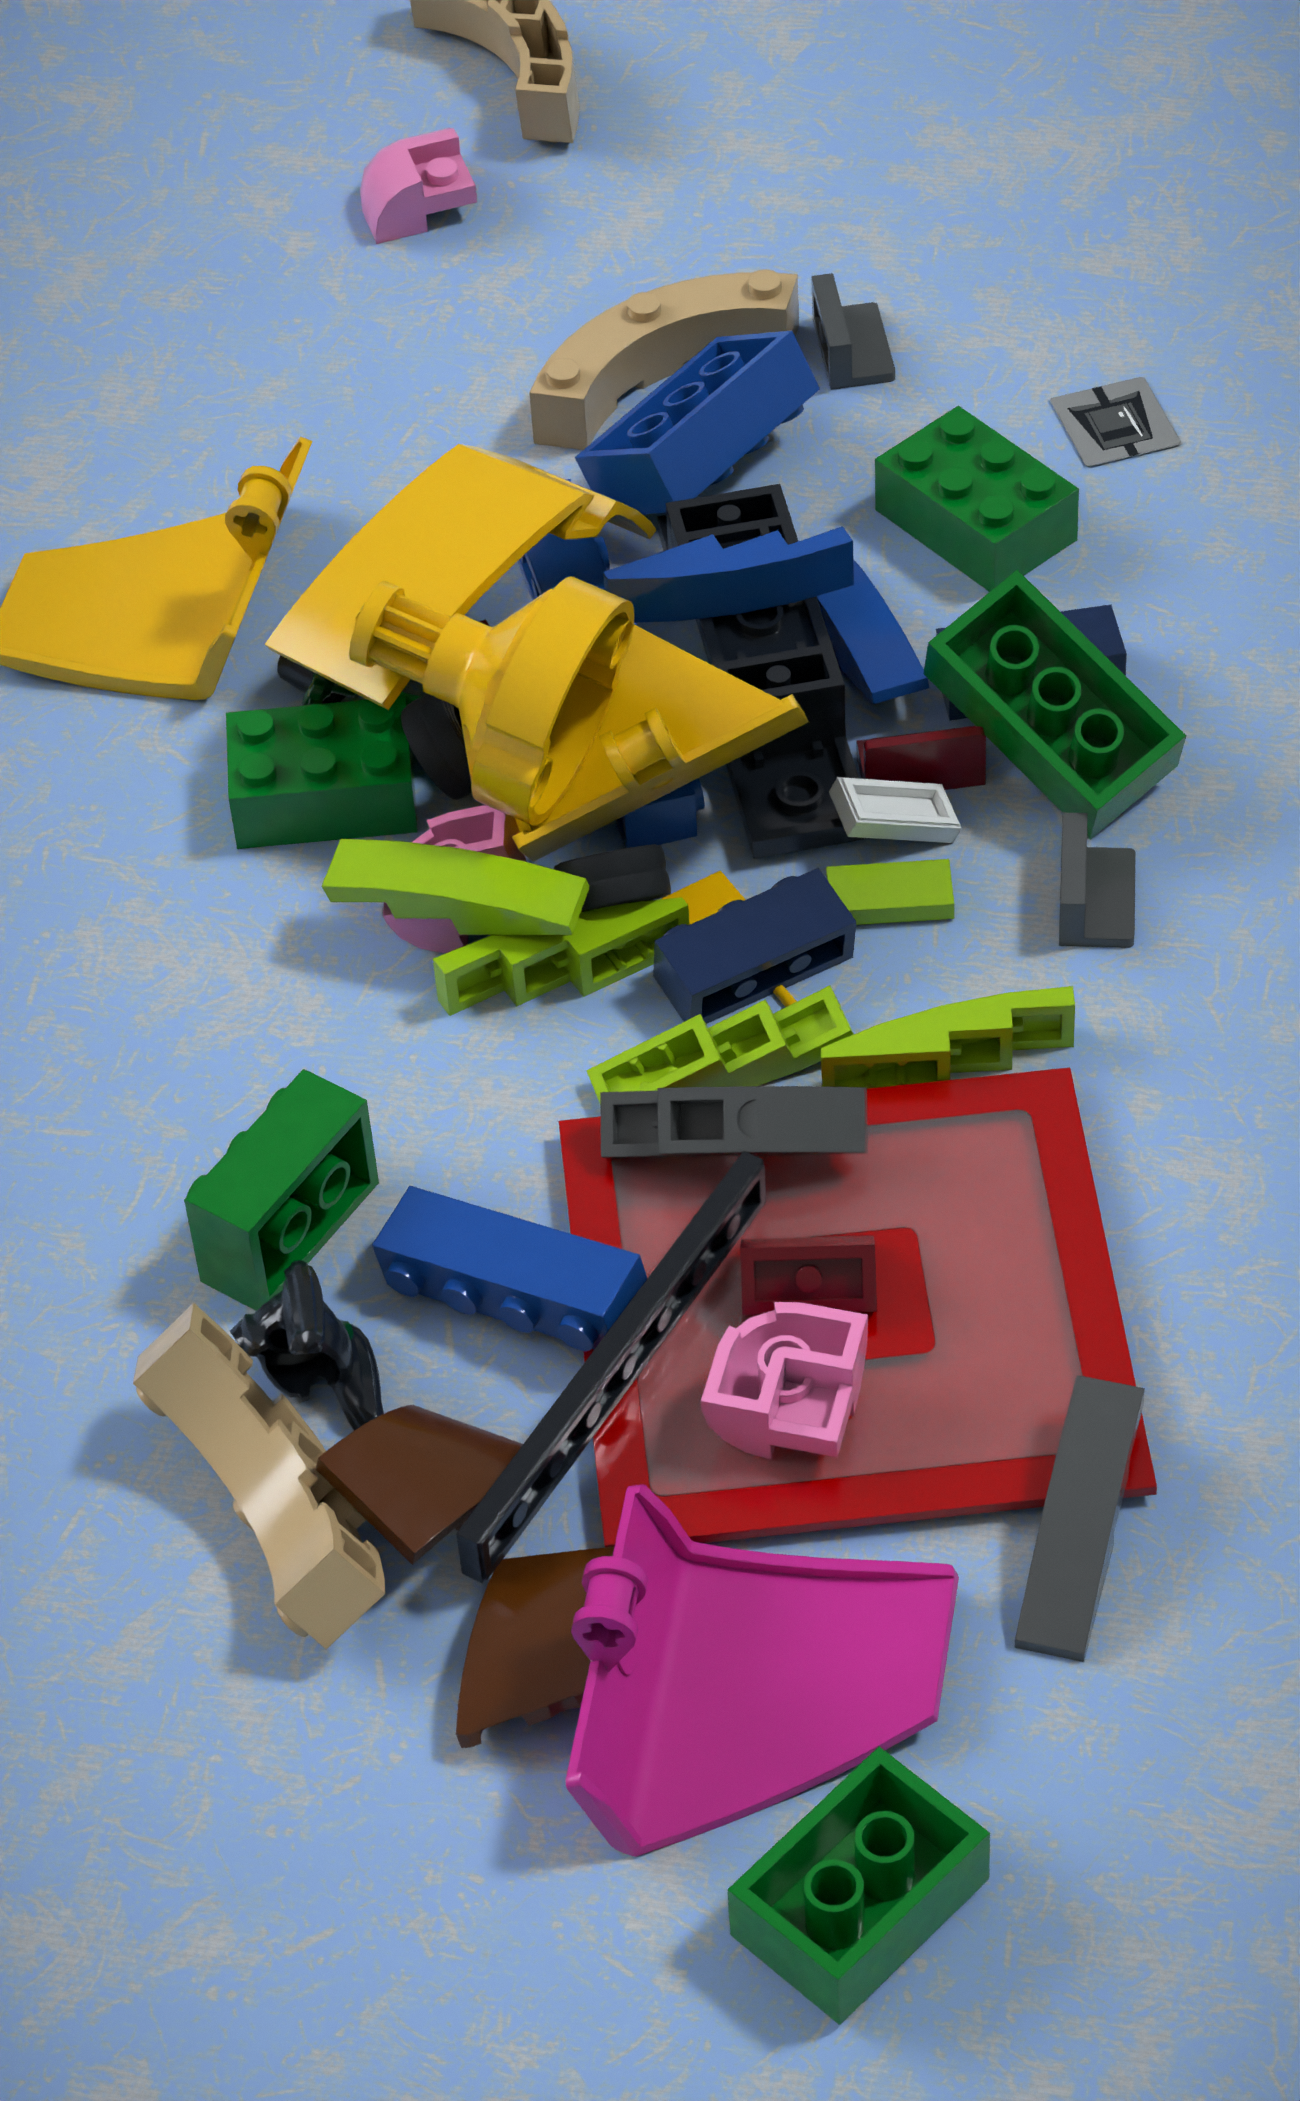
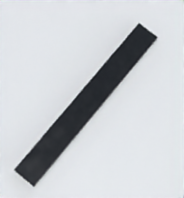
M745 1151L741 1153L456 1533L462 1574L482 1584L485 1580L489 1579L766 1204V1181L763 1159Z

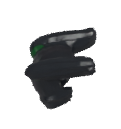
M301 1260L292 1262L284 1270L285 1281L282 1291L264 1303L254 1314H245L243 1319L230 1330V1333L237 1344L250 1357L258 1358L264 1373L271 1383L289 1397L298 1396L303 1402L310 1399V1386L320 1380H326L328 1385L334 1390L348 1423L353 1430H356L372 1419L384 1414L380 1377L374 1352L363 1332L348 1321L339 1320L323 1301L320 1282L313 1267Z

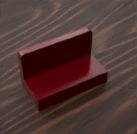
M968 726L856 741L857 761L861 779L942 784L945 790L986 785V735L984 728L981 726Z
M874 1236L741 1239L742 1315H760L775 1310L774 1302H801L851 1312H877Z

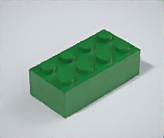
M1018 570L1013 572L928 642L923 674L975 726L983 727L986 737L1062 813H1088L1087 838L1089 840L1179 764L1187 735Z

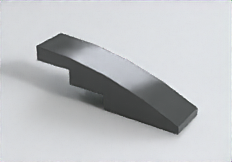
M1080 1375L1076 1376L1031 1561L1015 1637V1648L1084 1662L1113 1551L1114 1531L1129 1476V1461L1144 1405L1145 1388Z

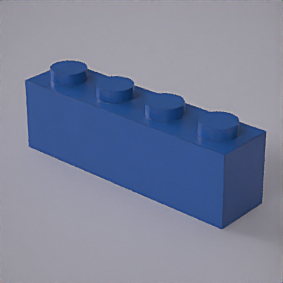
M409 1185L372 1244L387 1285L398 1293L409 1297L422 1295L438 1300L462 1314L472 1315L476 1312L502 1320L508 1326L520 1332L530 1333L537 1331L561 1339L572 1348L581 1351H589L597 1347L648 1279L640 1254Z

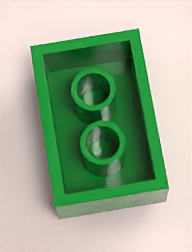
M959 405L875 458V510L989 592L1016 570L1024 576L1077 541L1079 488Z
M406 696L398 697L389 710L369 700L227 712L228 798L237 849L417 833L413 754L401 722V711L407 705Z
M303 1069L286 1088L279 1089L272 1096L266 1110L247 1131H242L234 1137L227 1153L209 1173L201 1175L193 1182L184 1199L200 1282L257 1311L264 1303L282 1291L285 1281L284 1270L292 1262L301 1260L308 1264L379 1184L366 1099Z
M879 1746L727 1889L730 1935L837 2024L841 2025L989 1880L990 1832Z

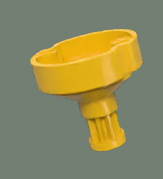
M570 576L563 579L554 589L547 590L499 624L491 627L460 613H456L452 617L405 597L403 588L382 581L375 587L355 617L353 634L350 640L349 657L350 660L371 668L378 664L422 684L423 692L457 707L461 718L473 798L482 804L525 823L537 826L550 816L563 799L582 767L601 728L619 682L618 673L621 663L630 646L634 626V607L631 601Z

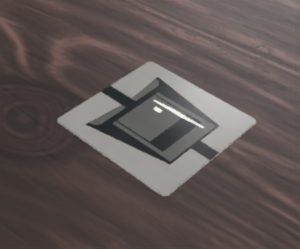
M1137 377L1050 399L1051 404L1087 467L1181 444L1179 437L1144 377Z

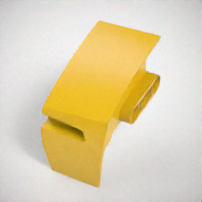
M457 444L402 489L350 539L300 596L264 645L271 651L389 710L411 679L378 664L371 668L350 660L349 657L350 640L353 634L355 617L380 582L386 581L403 588L405 597L452 617L456 613L465 615L524 554L548 533L564 540L597 537L604 525L610 522L651 539L656 532V528L638 510L513 457L479 447Z

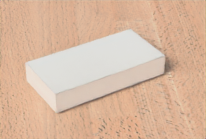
M837 777L829 791L848 837L953 843L962 829L942 784Z

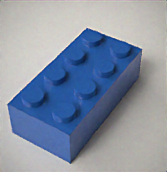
M792 330L716 337L575 457V460L592 491L624 503L638 510L644 516L647 514L666 513L665 503L697 498L708 486L719 483L729 477L734 471L733 465L745 454L752 453L763 447L769 441L768 434L778 425L799 416L804 410L803 404L819 391L820 387Z

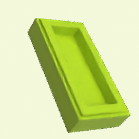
M949 859L826 866V879L856 920V925L954 919L955 904Z

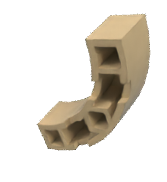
M410 0L414 27L451 33L471 40L496 54L515 73L518 78L515 92L523 139L552 143L574 142L578 128L580 107L572 48L565 23L549 0Z
M762 269L755 272L710 275L684 280L647 292L636 293L629 299L607 309L585 323L550 356L529 392L534 444L584 450L592 443L602 424L617 409V399L632 387L646 388L661 379L673 375L716 337L791 330L796 337L799 328L798 274L777 273L773 270Z
M193 1303L138 1356L133 1380L136 1392L142 1402L152 1412L162 1417L167 1416L207 1460L234 1497L233 1508L236 1514L254 1531L266 1557L273 1581L274 1605L277 1607L281 1620L295 1634L301 1637H306L309 1634L321 1646L327 1649L385 1595L384 1572L378 1549L368 1540L362 1543L357 1528L366 1519L316 1470L318 1457L325 1453L326 1450L307 1423L283 1393L273 1402L246 1372L253 1364L251 1357L214 1320Z

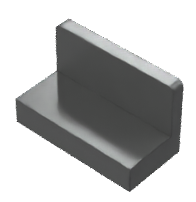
M833 273L811 276L812 319L830 389L894 381L895 366L878 304L870 302L842 306Z
M1063 812L1059 946L1132 947L1135 935V850L1132 848L1087 847L1088 813Z

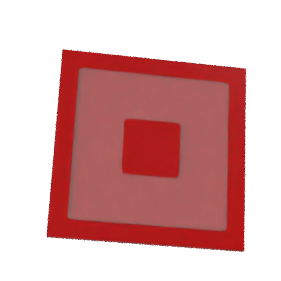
M1070 1067L868 1088V1154L759 1157L763 1159L765 1165L766 1204L593 1437L604 1547L615 1546L627 1487L642 1484L646 1485L672 1511L690 1539L697 1543L1044 1507L1076 1376L1080 1375L1136 1386ZM601 1116L558 1121L570 1233L640 1254L647 1278L738 1159L737 1156L601 1158ZM874 1236L877 1312H856L868 1315L867 1349L854 1417L849 1416L838 1458L775 1446L772 1459L769 1460L746 1453L724 1441L707 1425L701 1410V1398L717 1346L728 1326L730 1325L736 1329L747 1319L757 1316L742 1315L741 1239ZM591 1349L589 1351H583L584 1362L588 1359V1357L591 1355L594 1349ZM1142 1413L1130 1456L1129 1476L1123 1498L1157 1495V1483Z

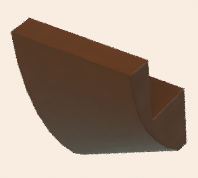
M407 1405L372 1419L344 1437L318 1457L316 1470L413 1565L452 1530L456 1529L459 1531L523 1444L415 1405Z
M615 1546L507 1558L500 1562L488 1582L480 1603L465 1658L456 1723V1736L461 1748H470L482 1744L481 1734L484 1729L522 1716L528 1726L553 1718L562 1711L581 1708L590 1660L575 1641L571 1633L575 1613L584 1607L586 1592L581 1582L586 1564L594 1558L613 1556Z

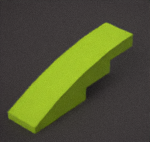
M340 839L321 886L330 902H386L394 918L451 919L459 935H573L589 891V884L586 878L522 860L462 848L404 841Z
M680 897L624 903L581 912L573 935H490L433 958L438 1001L448 1015L451 1016L505 991L517 1007L569 982H572L580 994L585 997L653 965L655 940L661 938L675 926L681 924L689 925L688 904Z
M831 985L775 1013L772 1012L765 999L709 1028L701 1014L586 1071L599 1103L600 1092L656 1091L657 1088L759 1086L820 1062L822 1047L854 1035V1032Z
M1073 986L1008 992L941 1005L870 1027L821 1048L822 1087H865L868 1089L950 1080V1073L1012 1070L1013 1050L1074 1047L1075 999Z

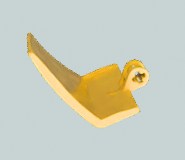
M300 436L284 459L280 471L263 465L252 466L246 469L238 482L240 497L230 504L226 513L109 541L24 553L0 607V665L52 680L127 694L188 700H203L211 697L216 689L312 441Z
M634 624L630 646L618 673L619 682L596 739L576 778L555 810L541 824L532 826L515 818L519 833L512 836L518 850L534 862L808 723L804 711L793 694L780 700Z

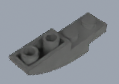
M682 1087L657 1088L656 1091L600 1092L601 1158L605 1159L701 1156L739 1157L743 1151L757 1157L868 1154L867 1088Z

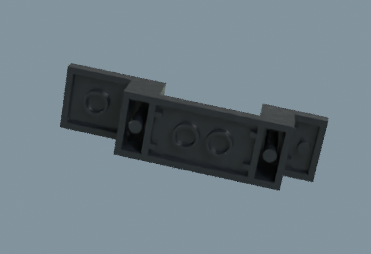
M780 484L665 503L666 515L657 516L658 534L663 551L712 534L723 549L777 530L788 545L798 542ZM817 597L735 615L696 619L709 664L780 700L793 694L808 719V723L726 764L753 859L870 839L847 836L829 794L837 777L859 779L846 739L845 684Z

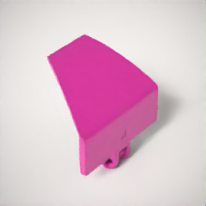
M646 1485L628 1486L613 1556L594 1558L586 1564L581 1582L586 1592L584 1607L575 1613L571 1633L589 1658L590 1665L565 1779L567 1790L614 1849L637 1857L729 1824L789 1799L861 1764L879 1746L884 1750L891 1748L938 1720L959 1581L957 1572L952 1565L942 1563L820 1558L773 1554L697 1543L690 1539L672 1511Z

